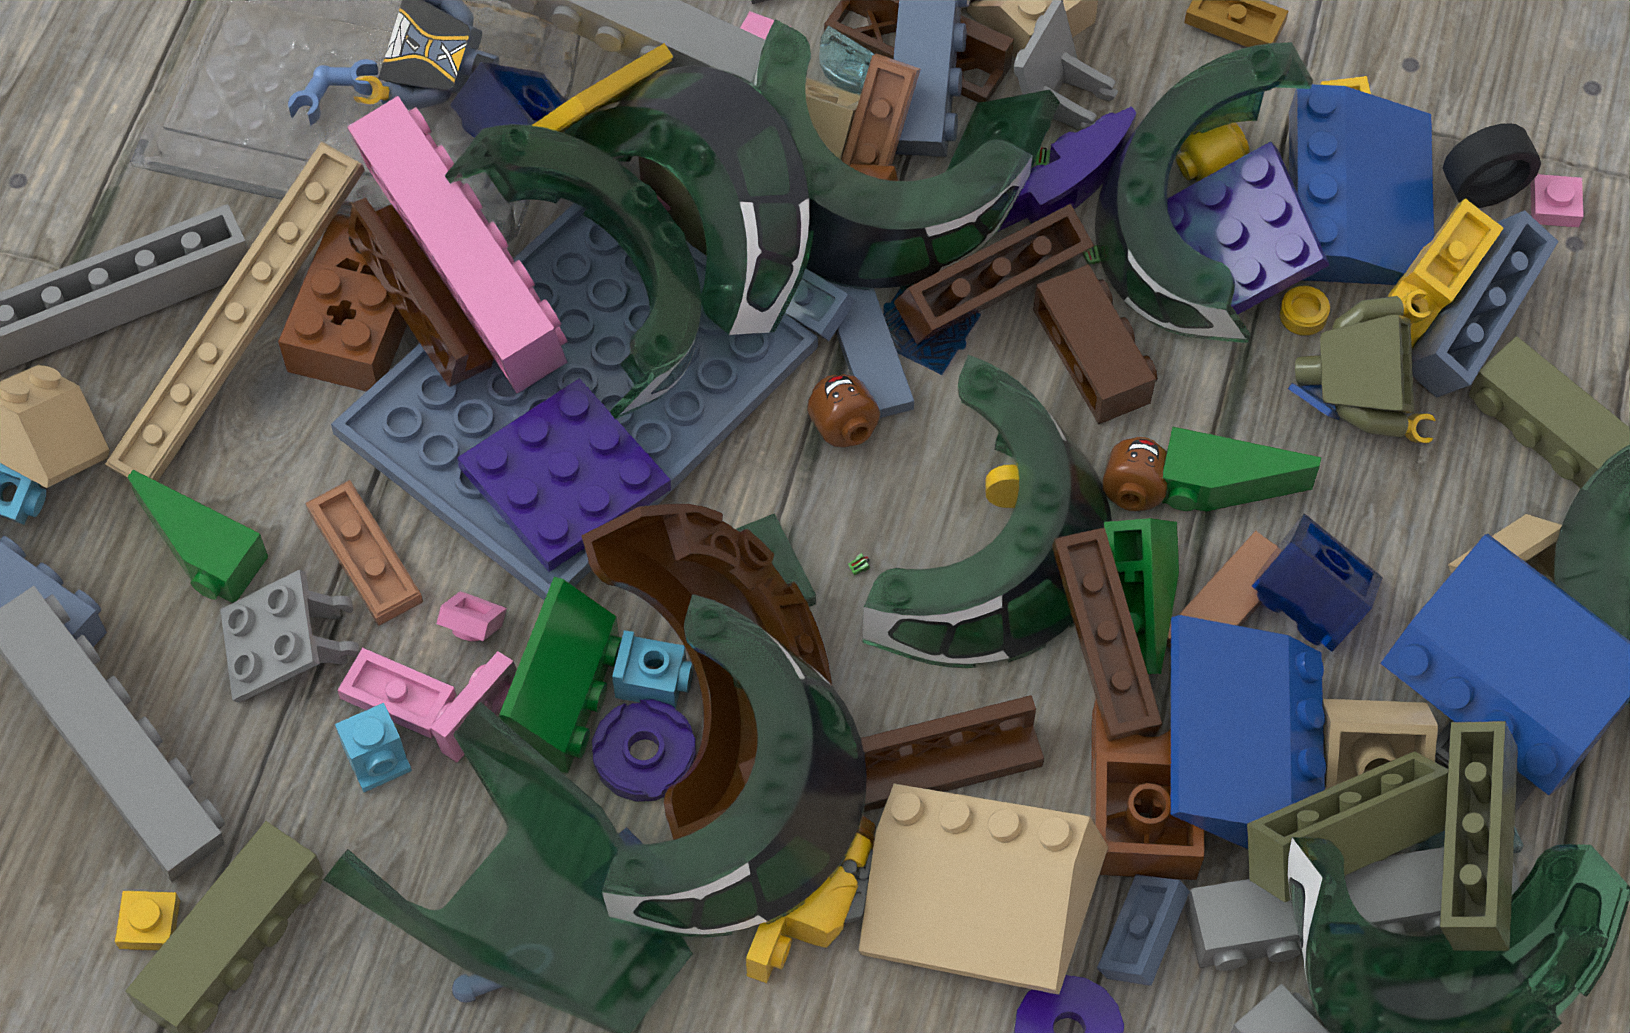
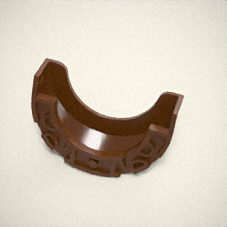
M676 503L639 506L581 535L589 565L595 575L605 584L627 590L654 607L667 620L681 639L698 677L704 710V728L701 745L690 769L678 782L667 789L664 797L665 816L674 841L779 808L793 801L802 794L812 756V722L807 697L800 678L785 653L779 646L761 639L697 624L693 594L714 600L739 612L740 614L731 612L726 619L768 639H772L769 636L771 635L783 647L796 654L794 655L789 652L808 678L821 680V677L811 668L813 667L832 685L828 658L817 623L796 582L793 581L787 584L771 563L775 554L750 530L745 529L739 532L722 521V513L704 506ZM808 684L817 704L824 732L831 738V733L825 729L826 707L833 704V695L824 686Z

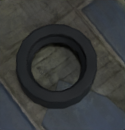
M1501 123L1485 127L1455 145L1446 156L1442 169L1459 203L1467 199L1477 208H1483L1505 201L1526 188L1538 175L1541 161L1523 127L1513 123Z

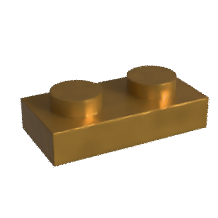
M1192 0L1186 11L1184 23L1240 45L1251 47L1276 43L1286 23L1289 11L1261 0Z

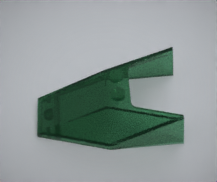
M479 702L453 735L504 818L507 831L500 843L450 901L441 909L429 910L406 900L349 849L344 852L323 880L471 973L612 1033H631L693 953L679 932L662 930L609 917L602 892L634 897H652L657 895L603 808L484 704ZM648 902L638 913L640 916L675 925L661 902Z

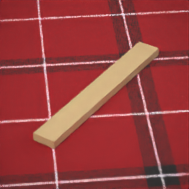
M323 142L319 144L105 463L110 470L128 479L127 477L131 471L135 470L157 482L159 481L365 171L362 163Z

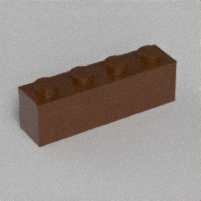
M1069 204L910 286L894 301V304L915 342L919 344L1076 262L1094 244L1072 205Z

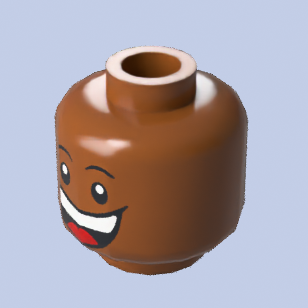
M854 375L827 376L816 384L808 400L807 411L811 421L822 438L833 447L846 448L864 443L879 423L880 410L877 402L865 384Z
M1135 437L1117 443L1108 455L1103 475V490L1108 499L1128 511H1146L1160 505L1167 494V483L1163 479L1167 451L1154 440L1146 437Z

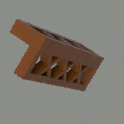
M840 0L824 23V33L872 55L879 54L893 59L895 47L884 43L881 35L896 32L899 0ZM852 11L867 18L869 26L853 29L841 22L848 12ZM961 15L960 23L966 24V47L964 52H957L956 68H961L962 72L978 68L991 74L984 86L980 87L965 80L962 73L961 95L986 106L1011 68L1014 38Z
M366 197L353 202L347 233L379 282L387 290V294L448 387L491 368L494 360L493 356L393 205L390 204L375 211Z
M1105 528L1055 538L1052 544L1108 741L1137 734L1144 737H1155L1162 725V721Z
M1032 695L862 737L861 742L865 755L867 774L863 812L885 807L893 784L945 792L1043 767L1044 756L1033 726L1036 706ZM854 740L837 744L853 758H858V751Z

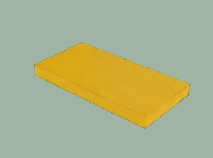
M665 43L578 93L532 126L544 127L559 132L565 131L574 123L598 108L611 103L624 91L636 86L635 84L670 63L673 55ZM524 130L508 141V144L512 147L529 137L538 135V133ZM544 136L530 141L520 148L535 149L553 137ZM515 153V154H516V156H519V155H520V156L522 157V156H524V155L527 154V153Z

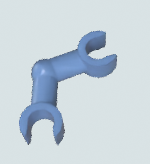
M364 59L355 62L352 67L318 66L314 70L313 77L305 90L298 91L289 98L288 106L291 118L295 116L300 107L310 106L311 108L308 111L310 125L316 123L321 116L319 102L329 86H353L356 92L363 95H371L373 91L371 84L368 81L356 80V78L364 75H378L377 63L373 60Z

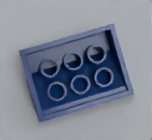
M1297 84L1289 110V175L1329 262L1328 267L1301 281L1396 285L1423 247L1434 238L1431 114L1347 86Z
M1488 533L1481 538L1409 623L1380 663L1454 722L1506 721L1518 747L1517 771L1547 795H1551L1566 783L1630 701V641Z
M1183 615L1171 618L1172 816L1248 849L1247 823L1325 790L1324 775L1326 772V762L1324 758L1323 734L1325 714L1322 692L1324 666L1322 652L1285 634Z

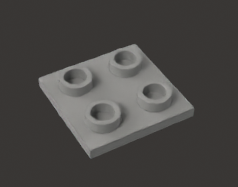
M1052 0L1045 14L1038 18L1034 33L1026 47L1018 52L1014 62V74L1018 77L1023 95V105L1027 109L1032 129L1041 131L1049 117L1069 124L1080 131L1095 124L1094 120L1097 115L1059 94L1058 91L1062 84L1067 83L1085 89L1106 101L1113 100L1118 90L1112 89L1116 83L1114 79L1078 60L1063 0Z
M299 569L220 609L232 700L240 703L320 663L347 664V655L357 658L360 653L358 643L353 641L337 642L312 635L310 617L339 619L341 618L340 609L352 613L353 605L351 598L341 595L332 597L309 591L306 572Z

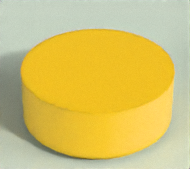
M1311 286L1294 287L1283 297L1279 311L1280 320L1285 328L1292 333L1303 336L1316 334L1327 323L1330 303L1326 295L1317 288Z
M1010 464L996 467L985 478L986 498L993 505L1002 508L1025 506L1032 502L1036 496L1035 475L1029 469L1019 465Z

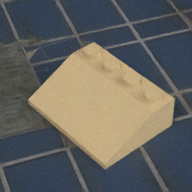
M893 784L876 829L858 951L863 956L1059 995L1108 850V845L1090 816Z

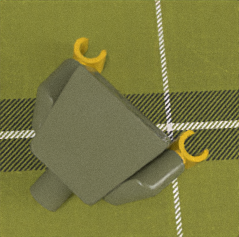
M1416 289L1402 299L1398 296L1362 300L1335 320L1332 330L1321 333V355L1296 358L1295 377L1299 386L1322 385L1324 403L1335 405L1341 419L1368 434L1398 438L1405 435L1410 441L1415 443L1431 442L1433 438L1420 437L1418 435L1416 426L1420 420L1436 421L1434 416L1428 413H1417L1407 417L1404 414L1414 413L1410 323L1420 322L1431 314V311L1424 313L1416 312L1411 306V300L1424 298L1428 295L1427 292L1423 289Z

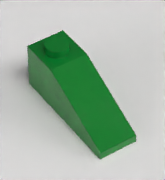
M1172 427L1163 469V479L1167 483V494L1161 503H1166L1180 511H1192L1195 509L1207 512L1309 491L1313 489L1321 457Z
M132 470L127 478L138 503L190 578L191 586L197 592L212 600H216L219 596L231 603L238 601L268 558L261 534Z
M1153 518L1104 522V528L1147 673L1161 674L1179 577L1177 522Z

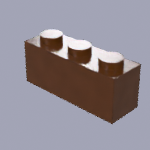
M1087 264L1036 284L1033 311L1098 425L1151 404L1155 382L1158 380L1155 365L1148 355L1142 356L1135 344V335L1130 322L1124 316L1119 317L1113 306V298L1109 286L1103 279H1097L1090 265Z

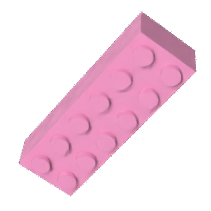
M399 96L347 126L367 169L429 259L515 392L518 394L566 364L567 360L561 346L568 341L559 327L561 322L546 299L540 300L533 288L535 284L520 260L514 262L507 250L509 246L504 236L493 221L488 223L481 211L483 207L468 183L462 184L455 172L457 168L450 170L454 165L452 159L442 145L437 147L430 135L432 132L420 111L416 107L408 111Z

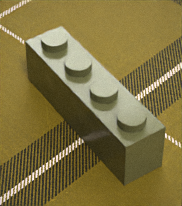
M1518 336L1512 339L1480 369L1468 395L1484 414L1495 417L1512 431L1519 443L1535 450L1551 464L1553 470L1559 476L1571 480L1579 488H1582L1590 477L1608 460L1630 446L1629 426ZM1625 455L1616 460L1589 490L1588 495L1591 501L1599 509L1602 508L1609 494L1622 478ZM1630 481L1621 491L1610 510V513L1619 521H1622L1630 513Z
M1506 721L1451 722L1440 928L1453 950L1509 951L1518 747Z
M1414 751L1247 823L1250 881L1283 902L1303 896L1302 890L1293 883L1290 884L1291 898L1289 893L1288 856L1292 838L1322 876L1321 886L1332 881L1340 880L1347 874L1374 862L1382 861L1398 851L1416 843L1424 842L1429 837L1445 831L1448 769Z
M265 821L125 990L136 1009L170 1033H203L216 1018L219 1010L218 1005L231 989L237 990L249 978L254 967L253 961L266 946L272 947L283 936L288 926L287 919L299 904H307L318 892L322 884L321 877L324 875L317 855Z

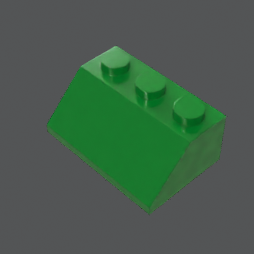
M553 577L499 715L509 757L568 774L574 757L581 759L586 751L590 737V728H586L591 712L598 713L603 706L607 692V683L603 682L608 667H615L622 637H619L617 616L566 580L558 577Z

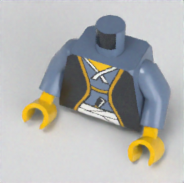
M402 0L379 77L359 76L356 78L359 81H368L372 86V94L367 99L355 96L353 98L360 104H375L381 100L384 105L399 96L405 107L409 110L415 107L418 110L445 103L452 93L463 94L469 77L492 83L497 74L500 59L497 55L478 50L482 38V30L473 26V13L463 0Z

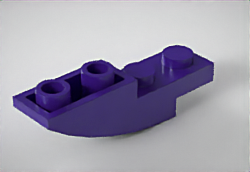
M1131 106L1116 114L1108 113L1099 118L1095 124L1076 133H1065L1055 143L1051 144L1049 164H1041L1031 168L1028 179L995 233L1026 218L1032 224L1069 204L1075 209L1095 193L1103 184L1105 176L1119 150L1128 141L1127 139L1132 136L1131 134H1133L1137 114ZM1012 182L1005 185L997 184L988 189L984 195L979 197L978 209L996 198ZM1009 190L980 218V221L992 230L1004 215L1017 191Z

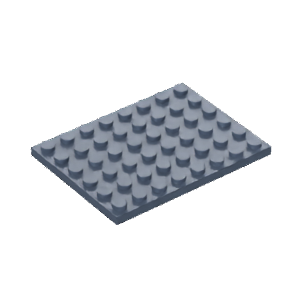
M597 184L593 185L513 258L514 262L520 260L535 284L533 288L541 301L544 299L548 301L560 320L561 325L559 327L568 341L561 346L567 360L566 364L518 394L495 360H493L491 368L448 387L419 343L331 423L333 435L543 600L546 598L553 577L564 579L575 587L592 570L585 548L548 572L458 466L457 457L580 378L671 479V490L648 506L658 505L818 348V336L782 310L769 333L729 335L739 312L745 284L686 242L695 262L701 290L700 298L697 277L691 263L689 278L698 309L699 329L696 336L697 313L692 289L685 270L671 245L645 213L638 218L617 201L621 196L619 192L612 187L606 192ZM753 289L751 290V301L763 308H767L771 304V302ZM695 339L690 355L688 353L684 360L655 391L672 384L677 379L679 373L681 372L682 374L692 357L687 370L680 380L659 397L622 413L656 377L669 371L684 357Z

